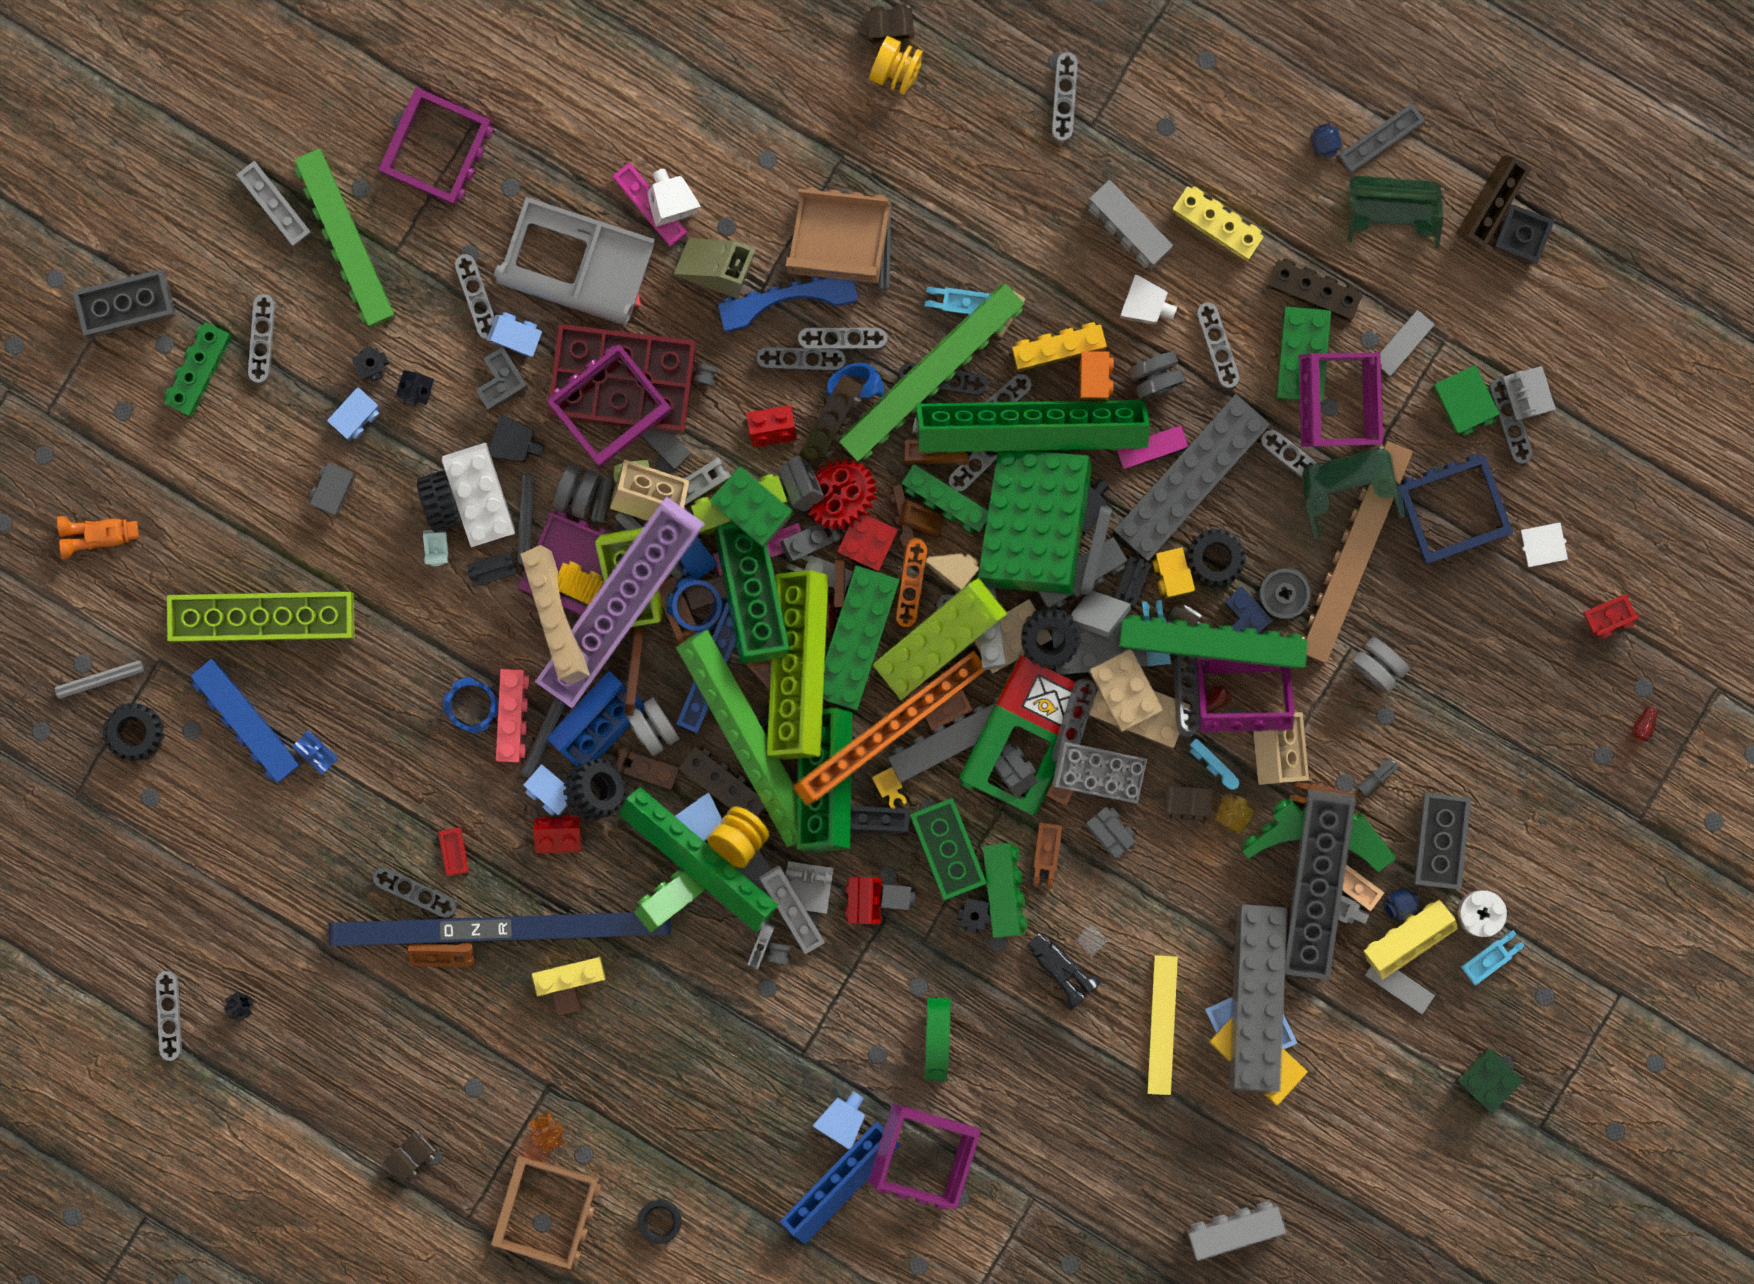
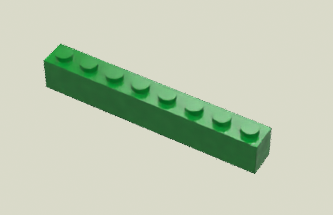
M639 787L625 800L618 815L757 933L770 921L779 905L645 790Z

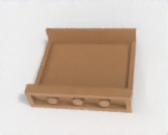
M813 187L799 189L800 200L790 257H787L785 265L788 274L878 283L891 210L889 198L878 194L872 197L864 196L858 192L844 194L838 190H828V192Z

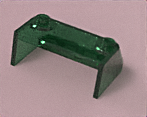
M1354 176L1350 178L1346 219L1347 242H1352L1353 231L1362 232L1368 229L1369 222L1414 225L1415 231L1422 237L1433 236L1434 248L1439 249L1444 216L1441 186L1438 183L1428 180Z
M1377 448L1313 464L1306 467L1303 471L1302 482L1305 503L1315 540L1319 539L1322 533L1318 515L1327 511L1329 507L1327 494L1372 483L1374 493L1378 497L1384 499L1395 497L1400 519L1405 518L1406 508L1393 458L1387 449Z

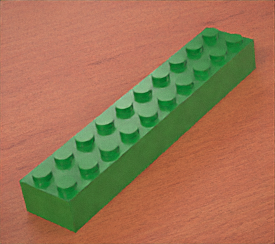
M1145 400L917 404L916 431L919 452L956 453L971 451L977 453L980 451L1024 452L1026 450L1070 451L1073 449L1117 450L1128 448L1138 450L1149 447L1150 424Z

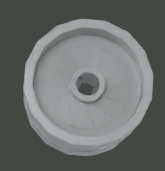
M1372 636L1365 644L1366 651L1372 657L1364 652H1358L1351 662L1370 682L1386 693H1390L1397 685L1396 680L1390 673L1398 678H1403L1410 670V667L1392 649Z
M652 697L643 703V708L648 714V718H645L642 712L636 708L634 709L633 716H626L631 722L632 729L643 746L647 747L652 756H655L663 751V745L658 736L661 735L669 745L680 740V737L661 707Z

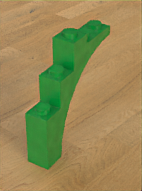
M1291 798L1286 801L1282 799L1273 807L1275 810L1272 811V814L1276 819L1274 822L1272 820L1268 821L1262 826V831L1256 836L1253 834L1244 840L1242 851L1248 859L1263 849L1278 843L1300 839L1304 814ZM1361 812L1358 814L1353 813L1348 849L1365 859L1377 872H1380L1394 861L1396 856Z

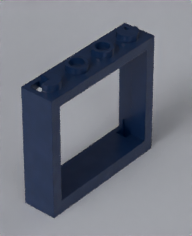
M1478 454L1465 458L1466 462L1460 465L1455 461L1444 465L1445 470L1436 473V470L1432 469L1422 473L1423 478L1414 480V477H1410L1401 481L1402 485L1398 487L1397 491L1424 565L1513 534L1486 456L1479 457ZM1480 465L1502 528L1430 553L1408 490Z

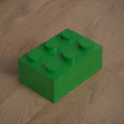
M740 466L710 500L713 507L763 549L793 515V511Z

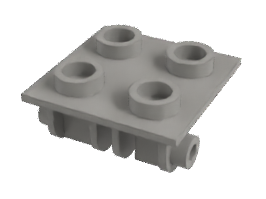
M1542 366L1526 371H1518L1503 377L1516 421L1556 410Z
M788 861L786 878L806 911L827 914L833 868Z

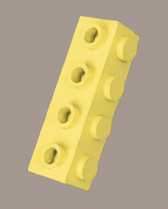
M1187 186L1171 212L1248 262L1264 237L1261 235L1262 231L1252 224L1247 226L1241 222L1243 218L1232 211L1229 214L1223 210L1224 206L1214 199L1210 201L1203 197L1204 192L1194 186L1191 189Z
M1440 899L1435 903H1429L1422 912L1407 918L1403 925L1397 929L1389 930L1385 937L1379 941L1370 943L1366 950H1364L1366 960L1383 980L1458 929L1456 919Z

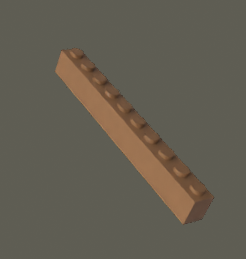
M1389 441L1384 446L1380 444L1375 455L1376 458H1379L1375 467L1371 466L1367 475V479H1370L1367 488L1362 487L1358 500H1361L1359 508H1354L1349 521L1353 523L1350 530L1345 529L1341 538V542L1344 545L1341 551H1336L1332 563L1335 564L1333 572L1328 571L1323 584L1327 586L1324 594L1320 592L1316 599L1317 611L1315 615L1311 613L1306 626L1309 627L1306 636L1303 635V639L1308 640L1306 657L1322 664L1327 663L1413 451Z

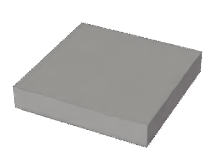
M1092 591L1091 595H1086L1071 616L1079 628L1109 638L1119 626L1121 620L1131 610V604Z

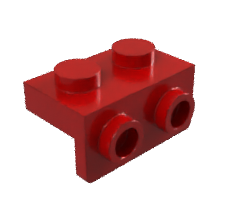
M791 405L746 413L753 448L797 440Z
M1627 594L1583 612L1593 636L1597 637L1600 635L1601 639L1613 635V629L1621 626L1624 630L1636 625L1634 620L1639 618L1638 614H1635Z
M571 815L555 818L543 816L534 819L535 854L581 852L579 817Z

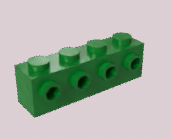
M207 322L197 328L194 335L197 339L193 347L189 346L184 355L186 361L183 367L179 366L174 375L176 381L173 387H168L164 395L165 405L191 418L233 337L231 334Z
M913 464L901 484L904 487L903 491L913 498L916 495L924 500L923 504L932 510L938 508L943 512L942 516L951 522L957 520L962 523L961 528L973 535L974 532L979 534L987 522L988 510Z
M1015 843L983 846L993 938L1025 935L1028 923L1026 916H1023L1022 909L1025 906L1024 894L1020 892L1022 873L1018 870L1017 861L1020 859L1019 849L1015 847Z

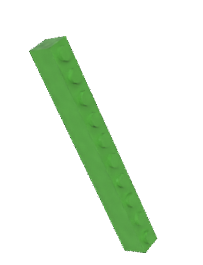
M1006 283L998 286L901 378L884 397H881L843 433L839 440L840 444L857 461L860 459L866 460L873 453L871 449L877 443L879 445L884 443L890 436L888 433L894 427L896 429L901 427L906 422L905 417L910 412H916L917 404H923L921 402L927 396L930 398L940 389L938 385L942 381H949L956 374L954 370L960 364L962 366L966 365L973 358L971 354L977 348L979 350L983 349L989 343L988 338L993 333L997 335L1006 327L1005 322L1010 317L1012 319L1017 317L1023 310L1021 307L1024 305V302Z
M708 630L695 634L676 648L787 847L797 844L798 793L794 789V785L779 758L767 756L768 738Z

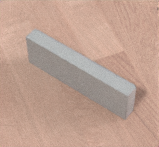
M1419 310L1412 315L1380 353L1381 370L1389 377L1435 325Z
M1372 966L1365 973L1366 977L1420 1014L1424 1013L1435 997L1434 994L1399 970L1383 980Z

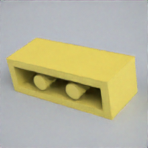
M601 957L532 973L537 996L606 979Z

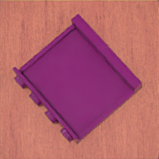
M556 510L555 514L549 512V518L537 546L541 545L552 551L558 573L563 563L569 564L572 561L582 566L581 571L587 574L593 571L603 576L595 541L600 535L610 532L598 528L597 531L589 528V523L580 519L573 522L568 519V514ZM525 572L517 588L532 594ZM559 592L563 608L582 615L589 606Z

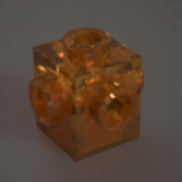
M550 1111L529 1120L533 1132L530 1134L535 1146L540 1145L544 1153L565 1144L562 1137L565 1130L560 1120L556 1122Z

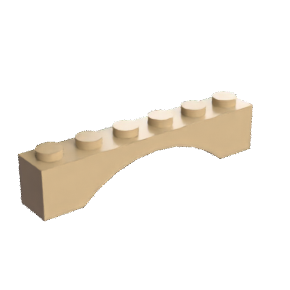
M540 545L521 553L558 679L572 684L590 676L584 655L572 634L563 610L558 588V570L552 551Z

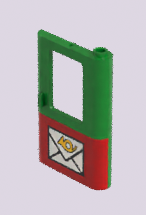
M1019 655L958 778L962 780L960 785L972 791L976 787L1036 816L1054 780L1057 764L1052 759V752L1075 682L1046 667L1041 668L1038 663L1033 664L1030 659ZM1081 687L1080 691H1082L1083 693H1087L1088 689L1086 687ZM1077 698V701L1085 704V700ZM1079 705L1073 709V716L1075 718H1079L1082 715V708ZM1015 726H1019L1049 741V747L1034 775L1037 783L1027 789L1023 798L1015 797L988 783L990 773ZM1071 727L1066 731V738L1068 740H1072L1075 737L1076 732L1074 728Z

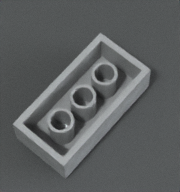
M1110 179L1089 199L1088 211L1097 220L1099 218L1103 220L1106 224L1104 228L1112 236L1116 234L1121 239L1120 244L1127 252L1132 250L1137 256L1136 261L1144 269L1148 267L1152 270L1171 252L1173 245Z
M1270 1201L1256 1204L1257 1208L1249 1210L1246 1207L1234 1211L1235 1215L1227 1217L1225 1214L1213 1217V1222L1205 1224L1203 1221L1191 1224V1229L1186 1231L1194 1257L1197 1260H1201L1285 1234L1286 1230L1278 1206Z

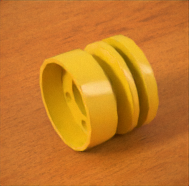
M887 36L876 57L869 80L883 86L887 79L891 78V90L894 91L900 82L902 85L899 93L905 95L918 75L923 51L917 49L912 58L910 54L913 47L909 45L902 54L899 52L901 41Z
M735 806L731 807L727 815L723 817L722 824H718L713 829L707 841L709 846L731 865L737 868H745L754 857L755 851L759 850L767 841L769 832L754 814L744 808Z

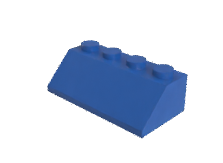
M608 671L546 739L576 766L599 759L631 725V722L625 715L627 687ZM636 696L634 709L636 708L643 712V702Z

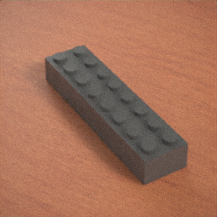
M1235 394L1115 528L1113 533L1143 560L1148 562L1270 424Z
M1307 789L1286 934V975L1330 979L1355 806L1354 795Z
M1245 904L1236 908L1229 1073L1230 1092L1272 1095L1280 1092L1287 908Z

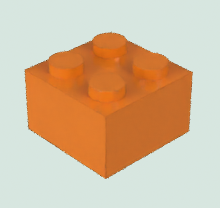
M1081 352L1079 401H1104L1112 397L1113 380H1109V374H1112L1114 358H1109V352Z

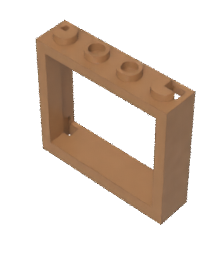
M519 1155L491 1245L571 1269L573 1264L578 1265L581 1252L577 1250L579 1243H584L588 1229H584L586 1220L591 1221L595 1207H592L591 1204L593 1197L598 1198L601 1185L598 1184L599 1179ZM526 1165L590 1184L567 1258L504 1239Z

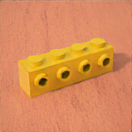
M1095 322L1082 325L1081 330L1073 331V328L1059 331L1060 335L1051 337V334L1038 336V341L1029 343V340L1026 339L1016 342V346L1012 347V354L1017 372L1080 356L1082 351L1106 350L1107 345L1102 326H1096Z

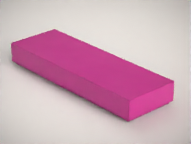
M1180 425L1149 436L1148 448L1138 450L1131 448L1117 449V453L1124 470L1188 448V444Z

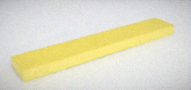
M1154 955L1148 1094L1171 1095L1177 956Z

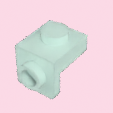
M423 530L425 564L441 566L447 563L449 551L446 530L434 533L432 530Z

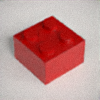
M862 514L860 516L861 523L855 519L853 521L854 526L851 527L849 525L837 554L879 573L898 533V529Z

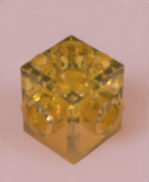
M1226 795L1214 820L1242 834L1255 810L1247 806L1249 801L1236 795L1234 799Z

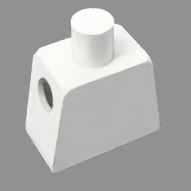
M660 169L653 173L656 183L649 189L648 199L656 227L696 214L700 204L683 177L678 176L669 179L665 169Z
M1135 274L1120 318L1156 325L1159 316L1173 320L1177 307L1165 303L1168 292Z

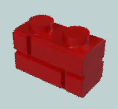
M849 877V882L846 885L848 905L845 909L848 923L881 924L882 878Z

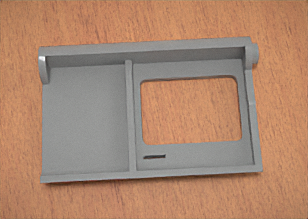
M526 197L505 261L501 265H497L494 278H497V284L626 326L631 317L654 248L655 239ZM530 224L586 241L587 247L574 283L569 284L516 265L527 228Z

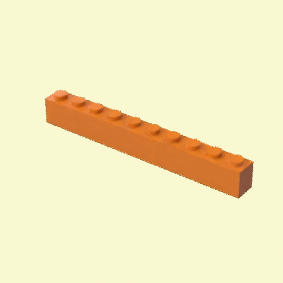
M974 651L965 655L795 784L793 787L805 804L808 805L818 799L983 673L985 670L980 658Z

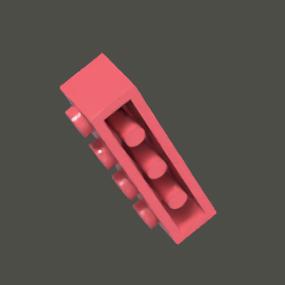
M501 669L496 749V761L521 763V758H525L526 745L522 744V735H526L527 721H523V715L528 710V698H524L525 689L529 688V675H526L524 670Z

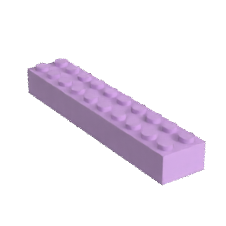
M666 497L571 630L584 655L590 676L572 684L563 682L558 679L553 659L551 658L535 682L573 708L704 523Z

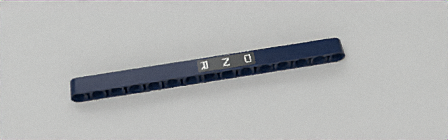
M634 912L328 923L329 946L671 934V918L650 933Z

